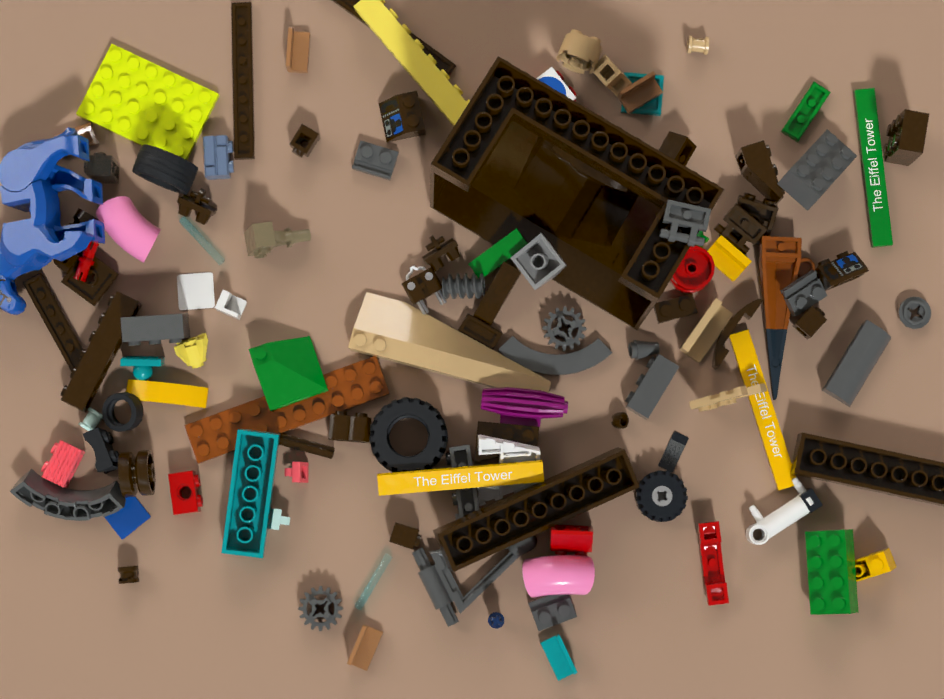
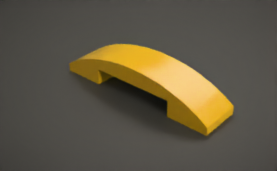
M128 379L126 392L134 394L142 402L206 408L209 388Z

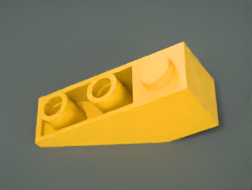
M890 548L855 559L856 582L895 569L896 564Z

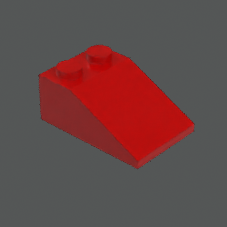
M556 525L551 527L550 551H555L556 555H567V552H575V555L587 556V552L592 553V526Z

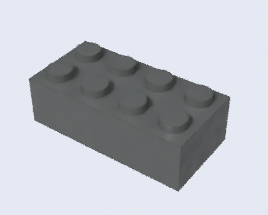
M827 129L777 184L808 211L852 163L857 155Z

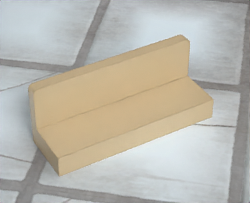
M717 298L713 300L679 349L698 363L702 361L733 316V313L721 305L723 302Z

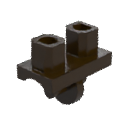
M202 188L198 193L191 191L190 196H179L177 203H180L178 214L189 217L192 209L198 211L195 221L203 225L207 224L210 217L216 214L217 208L208 205L211 198L205 196L206 190Z
M432 235L429 237L431 243L425 246L430 252L422 256V259L427 265L429 264L435 271H438L444 266L439 257L446 254L450 261L460 257L457 249L458 244L453 238L444 242L443 236L435 239Z

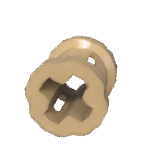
M688 36L687 53L702 52L704 55L708 54L709 37L702 39Z

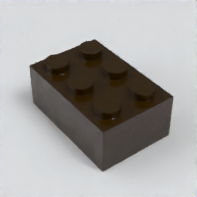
M905 109L888 125L886 136H889V140L883 150V155L886 156L885 162L909 166L923 154L929 113Z

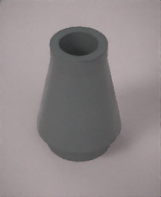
M640 340L629 342V356L631 359L635 358V360L650 355L659 354V343Z

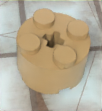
M572 29L570 33L565 35L556 59L558 62L560 60L564 62L563 67L579 74L590 71L589 74H592L602 52L601 40L597 37H588L579 30Z

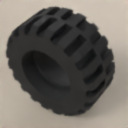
M404 397L399 400L395 399L388 405H384L381 411L373 418L374 421L371 424L369 436L371 450L378 462L391 472L428 470L441 461L448 443L447 428L440 412L430 403L418 398ZM404 418L419 420L424 424L428 432L426 447L414 456L400 455L392 448L390 443L392 427L396 422Z

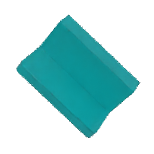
M559 634L540 642L558 681L577 673Z

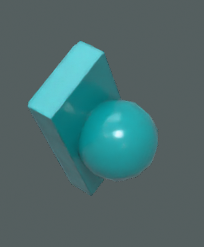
M124 356L120 359V366H134V377L137 380L145 381L152 376V366L161 367L165 364V357Z

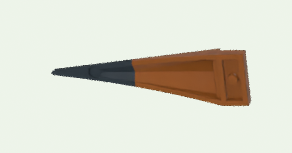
M762 236L760 238L759 268L773 400H776L778 394L782 359L790 318L789 308L780 290L797 280L801 262L802 238Z

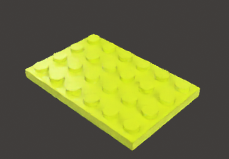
M111 44L76 115L141 146L144 144L151 145L188 160L220 95Z

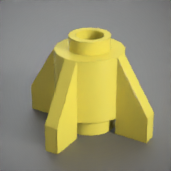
M202 333L196 337L184 339L182 342L176 343V346H174L176 355L187 366H192V368L203 366V362L207 360V335Z

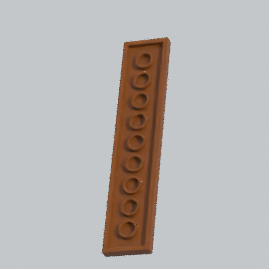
M373 356L324 374L323 376L329 391L270 411L266 398L263 396L184 425L197 463L200 464L235 451L238 429L285 433L329 417L330 414H335V411H345L389 395L390 393L377 357Z

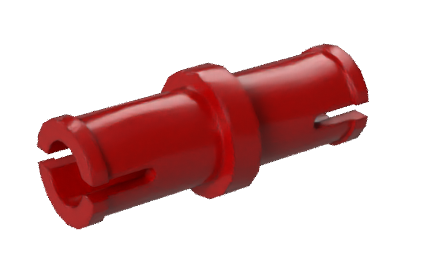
M92 241L83 250L82 256H79V264L73 278L78 280L81 272H83L80 280L86 282L90 267L94 265L93 259L99 246L98 243L94 242L90 250Z

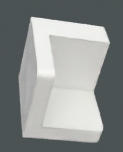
M223 290L215 309L240 320L247 301Z

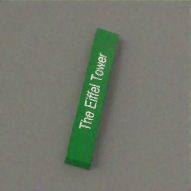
M875 88L857 89L853 93L871 247L892 246L893 240Z

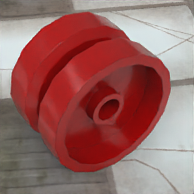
M690 246L672 276L670 283L675 289L683 293L701 291L714 275L715 264L712 256L707 250L699 246ZM690 267L694 268L693 272H690L688 269Z

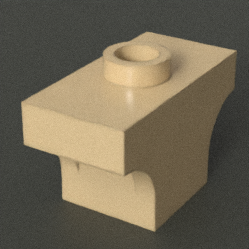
M606 54L597 62L593 73L617 97L621 90L633 84Z

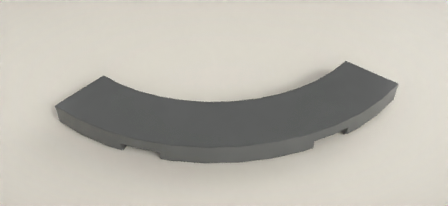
M513 336L498 349L503 356L535 373L544 375L578 373L596 366L612 354L599 338L589 346L568 354L554 355L541 353L526 347Z

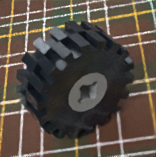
M660 470L646 475L638 483L640 487L635 491V501L638 510L651 521L667 522L675 519L685 509L686 501L688 500L687 488L684 486V482L676 474H672L669 471Z

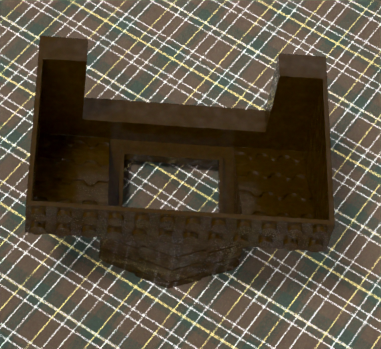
M499 56L431 162L430 207L493 245L516 228H518L528 243L540 233H543L567 264L552 280L638 330L659 300L690 248L687 243L680 241L670 242L666 238L659 237L661 228L670 230L671 224L662 223L667 200L709 208L712 211L724 191L716 183L704 178L697 172L687 168L680 162L670 158L658 149L653 148L641 139L631 135ZM678 226L677 232L689 234L690 229Z

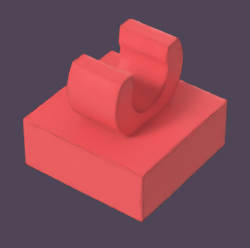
M292 462V468H285V476L292 477V482L308 483L309 463Z

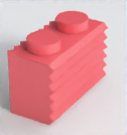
M60 440L59 443L56 442L51 449V454L53 455L50 461L44 463L41 472H43V478L63 488H67L85 451Z

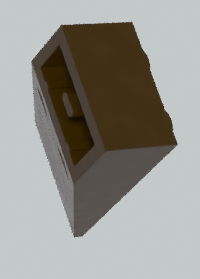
M764 140L741 147L735 155L741 175L765 198L775 201V205H777L784 198L785 190L777 184L778 170L776 165L771 162L770 157L772 154L769 145H765Z

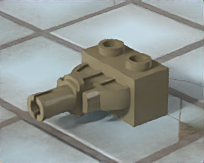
M272 221L251 224L244 232L248 256H254L255 258L266 257V254L270 253L274 247L287 245V248H289L294 243L311 240L309 229L292 231L290 228H286L284 231H274Z

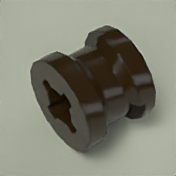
M138 566L118 567V572L120 573L119 584L139 582V577H137Z

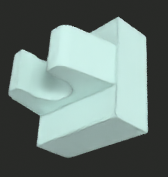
M271 508L268 529L279 530L280 524L289 525L290 517L281 516V509Z

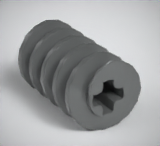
M459 273L456 274L455 279L452 278L451 274H448L447 279L443 276L442 293L444 299H448L450 295L452 299H456L458 295L460 299H464L466 294L469 299H472L474 294L477 299H480L482 294L483 296L485 295V278L483 273L480 274L479 279L476 278L475 273L472 274L471 279L468 278L467 273L464 274L463 279L460 278Z

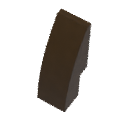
M503 262L473 316L491 326L519 279L521 271Z

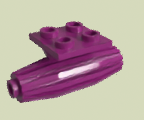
M512 387L485 388L482 390L481 409L500 414V423L540 427L541 419L561 418L563 413L567 414L568 401H565L563 396L541 390Z

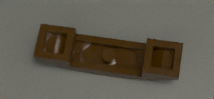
M759 298L747 304L726 324L714 349L712 368L716 370L728 354L729 350L723 347L742 316L748 320L752 318L763 300Z

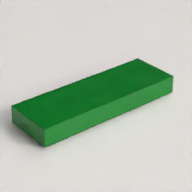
M813 82L781 132L798 143L831 92Z
M516 228L468 265L478 278L481 273L485 277L515 255L528 242L518 228Z

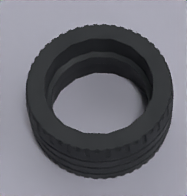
M146 144L141 147L132 172L139 177L187 195L198 171V167L186 159Z

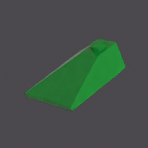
M310 336L268 342L249 349L270 411L329 391Z

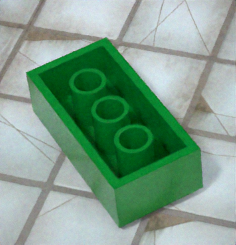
M853 529L806 531L810 614L859 613Z

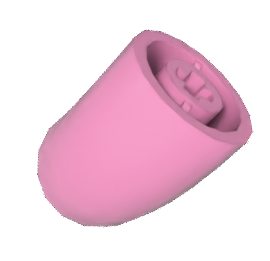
M119 196L104 202L96 210V216L99 221L104 223L105 231L124 251L144 263L161 229L143 217L129 197Z
M552 555L525 559L522 565L525 588L530 597L565 594L586 595L593 586L595 568L589 556Z

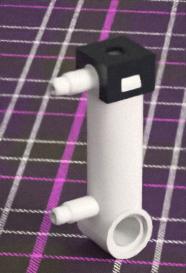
M795 477L792 479V482L799 494L774 512L763 518L755 505L749 507L757 523L747 528V540L752 544L762 545L797 520L823 506L813 489H805L801 481ZM755 529H760L762 532V537L759 540H755L753 537Z

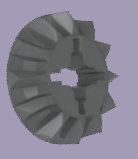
M910 297L900 304L898 313L900 321H902L905 327L919 329L929 322L931 308L924 299ZM919 306L917 309L919 317L915 316L910 320L912 313L908 309L914 310Z

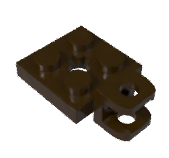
M74 255L68 258L66 263L53 259L54 264L67 273L61 282L94 307L119 275L94 256V265H91L88 274L94 273L95 281L86 283L80 281L83 272H81L78 280L73 278L79 264L78 256Z

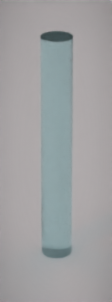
M185 216L182 217L179 223L219 265L223 264L225 259Z
M385 553L356 602L355 608L362 610L393 558L392 556Z

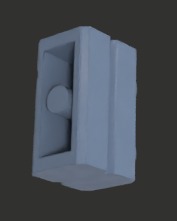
M227 135L204 136V169L206 179H230L231 173H234V161H230V153L234 151L233 141H229Z

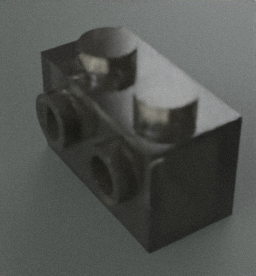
M95 152L94 155H89L90 161L84 162V172L87 173L90 179L104 184H119L120 164L112 155H106L103 152Z

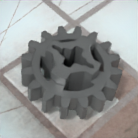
M564 306L563 311H560L557 307L555 309L556 314L549 312L550 319H544V322L548 325L542 327V330L547 331L544 338H550L548 344L555 343L556 350L559 346H562L563 351L566 350V346H569L571 350L574 349V343L579 346L581 343L578 339L585 338V335L581 332L587 330L586 327H582L585 319H579L581 313L579 312L575 315L574 308L569 312L566 306ZM564 316H569V317L573 318L574 320H573V321H569V320L565 319ZM556 319L558 324L555 328L551 329V324ZM562 324H564L565 327L569 326V329L567 331L568 334H566L564 331L559 330L561 329ZM578 328V333L573 339L571 333ZM555 337L564 338L565 342L559 341Z
M319 586L318 591L313 587L311 588V594L308 592L304 593L307 597L306 599H300L303 606L299 607L298 610L303 611L304 614L299 617L306 618L307 620L304 625L311 623L312 630L316 626H318L319 631L323 630V626H326L329 630L331 629L330 623L337 625L335 618L342 617L338 613L339 610H343V607L338 605L342 599H336L335 597L338 593L334 592L331 594L330 587L326 591H323V586ZM323 594L327 597L324 600H318L315 595ZM328 601L324 607L325 613L320 612L314 615L318 609L316 605H322ZM332 602L335 608L334 614L330 612V604ZM308 603L312 605V612L310 614L307 611ZM317 617H324L327 621L316 622L314 620Z

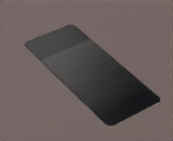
M674 431L658 466L672 473L689 438Z

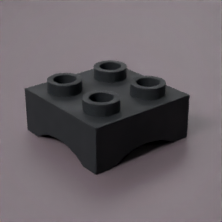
M95 428L83 433L85 441L92 446L95 452L97 472L104 471V474L118 469L119 453L113 449L112 444L114 440L111 433L101 428Z

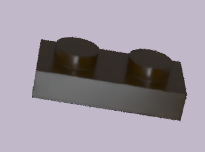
M692 293L658 302L653 307L658 324L698 313Z

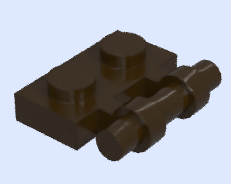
M737 203L723 217V220L728 225L724 228L718 223L714 227V230L719 233V237L723 236L743 254H746L750 249L745 245L747 240L755 245L767 231L763 224ZM733 229L742 235L739 239L730 233Z

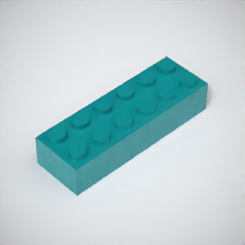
M247 429L237 430L221 553L263 558L265 555L280 434Z

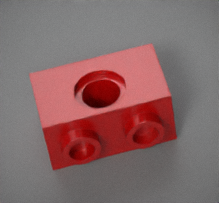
M193 470L168 474L173 515L201 512L200 507H203V498L198 493V487L201 486L199 474L196 475V471ZM185 487L191 489V496L189 498L182 496V490Z

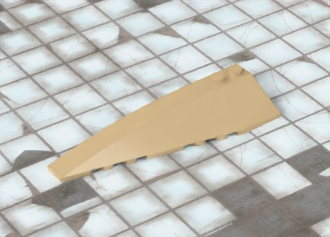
M366 292L348 348L351 351L376 356L377 358L492 388L512 387L541 390L549 393L551 381L432 316L428 314L423 315L421 310L406 302Z

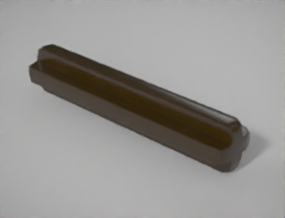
M278 433L280 434L279 445L329 459L333 458L334 447Z

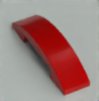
M719 521L698 523L700 556L708 606L729 603L724 575Z

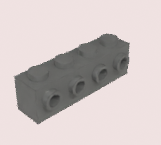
M470 445L449 447V453H446L447 465H451V467L473 466ZM476 488L455 489V493H452L453 506H458L455 520L479 510Z

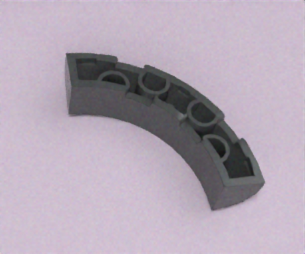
M30 469L10 490L16 498L29 507L33 505L43 510L46 515L74 521H86L94 517L109 516L124 508L126 498L123 497L117 481L99 489L73 490L49 482L38 475L33 469Z

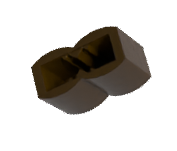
M335 411V414H330L328 439L369 443L371 418L367 417L368 414L355 413V416H347V412Z

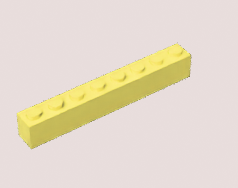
M360 0L353 6L358 15L450 123L455 126L470 100L465 101L461 96L463 92L456 84L453 86L448 81L450 77L444 69L440 71L435 66L437 61L433 56L424 53L422 43L418 39H412L409 35L412 33L405 24L401 25L396 20L399 17L392 9L388 10L384 6L385 0Z

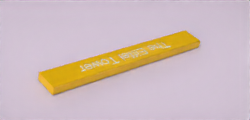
M749 329L731 334L729 340L744 386L747 388L764 383L766 385ZM768 389L766 392L748 396L777 490L794 486L792 479L796 476L790 474L792 463Z
M543 461L377 474L379 496L544 482Z

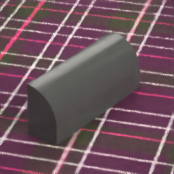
M869 320L864 321L822 391L850 407L891 340V336Z

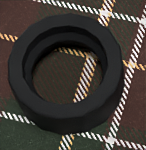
M129 392L116 393L109 396L102 408V416L106 425L117 432L136 428L142 421L144 414L140 399ZM119 400H125L131 407V419L126 424H121L114 414L115 404Z

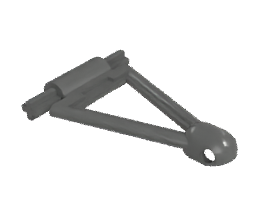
M534 535L505 548L509 550V553L464 597L445 562L441 549L429 551L435 562L434 565H431L423 547L412 552L420 569L418 574L435 609L440 610L447 626L449 627L459 622L450 604L454 601L461 614L516 559L536 547L537 537Z

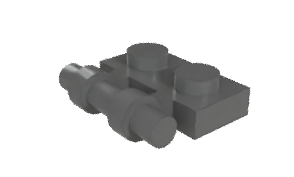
M667 200L662 223L671 224L670 230L661 228L659 237L666 238L670 242L680 241L687 243L688 246L694 247V245L703 247L705 238L698 237L697 232L707 231L711 209ZM678 226L689 228L690 233L677 232Z

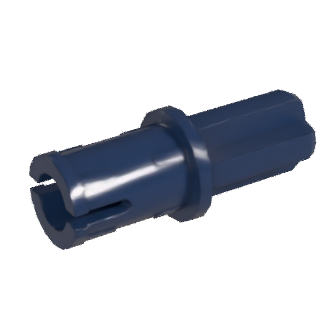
M493 612L488 617V623L492 628L498 629L503 626L504 617L499 612Z

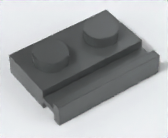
M360 140L352 169L390 181L399 152Z
M815 270L809 271L780 290L785 297L784 300L792 316H798L827 296Z
M569 594L548 595L528 603L538 631L577 617Z

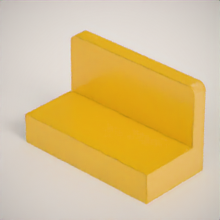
M720 236L707 251L712 256L715 267L731 281H735L752 262L723 236Z

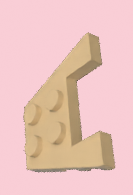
M765 383L747 388L746 386H741L729 391L720 392L719 394L696 399L689 403L691 410L698 409L699 412L708 411L720 406L737 403L736 399L766 392L767 388Z

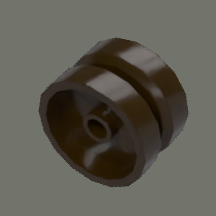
M150 450L139 451L136 458L132 452H122L119 454L118 477L121 493L124 498L135 497L138 490L142 496L154 495L156 482L155 467Z

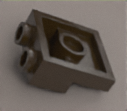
M744 193L743 196L739 195L736 203L767 228V231L762 236H770L779 209L775 205V201L767 198L759 201L755 199V195ZM735 229L730 232L738 239L742 236ZM760 239L755 244L760 245Z

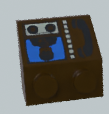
M417 91L397 94L379 103L386 142L426 135Z
M848 251L836 255L837 259L830 261L828 258L818 263L819 266L815 268V271L825 291L859 278L869 271L856 252L849 254Z

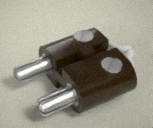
M415 265L410 267V272L406 275V281L402 283V286L412 304H417L422 314L425 315L429 310L423 300L435 294L439 303L444 305L447 301L443 297L441 292L442 284L433 267L428 269L425 267L417 268ZM413 269L424 270L423 272L409 279V276L413 273Z

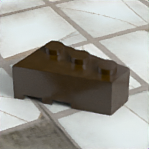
M478 421L474 463L499 458V454H478V435L538 446L539 427Z

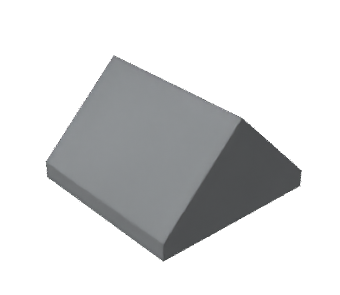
M540 233L511 257V260L534 290L556 277L567 265L543 233Z

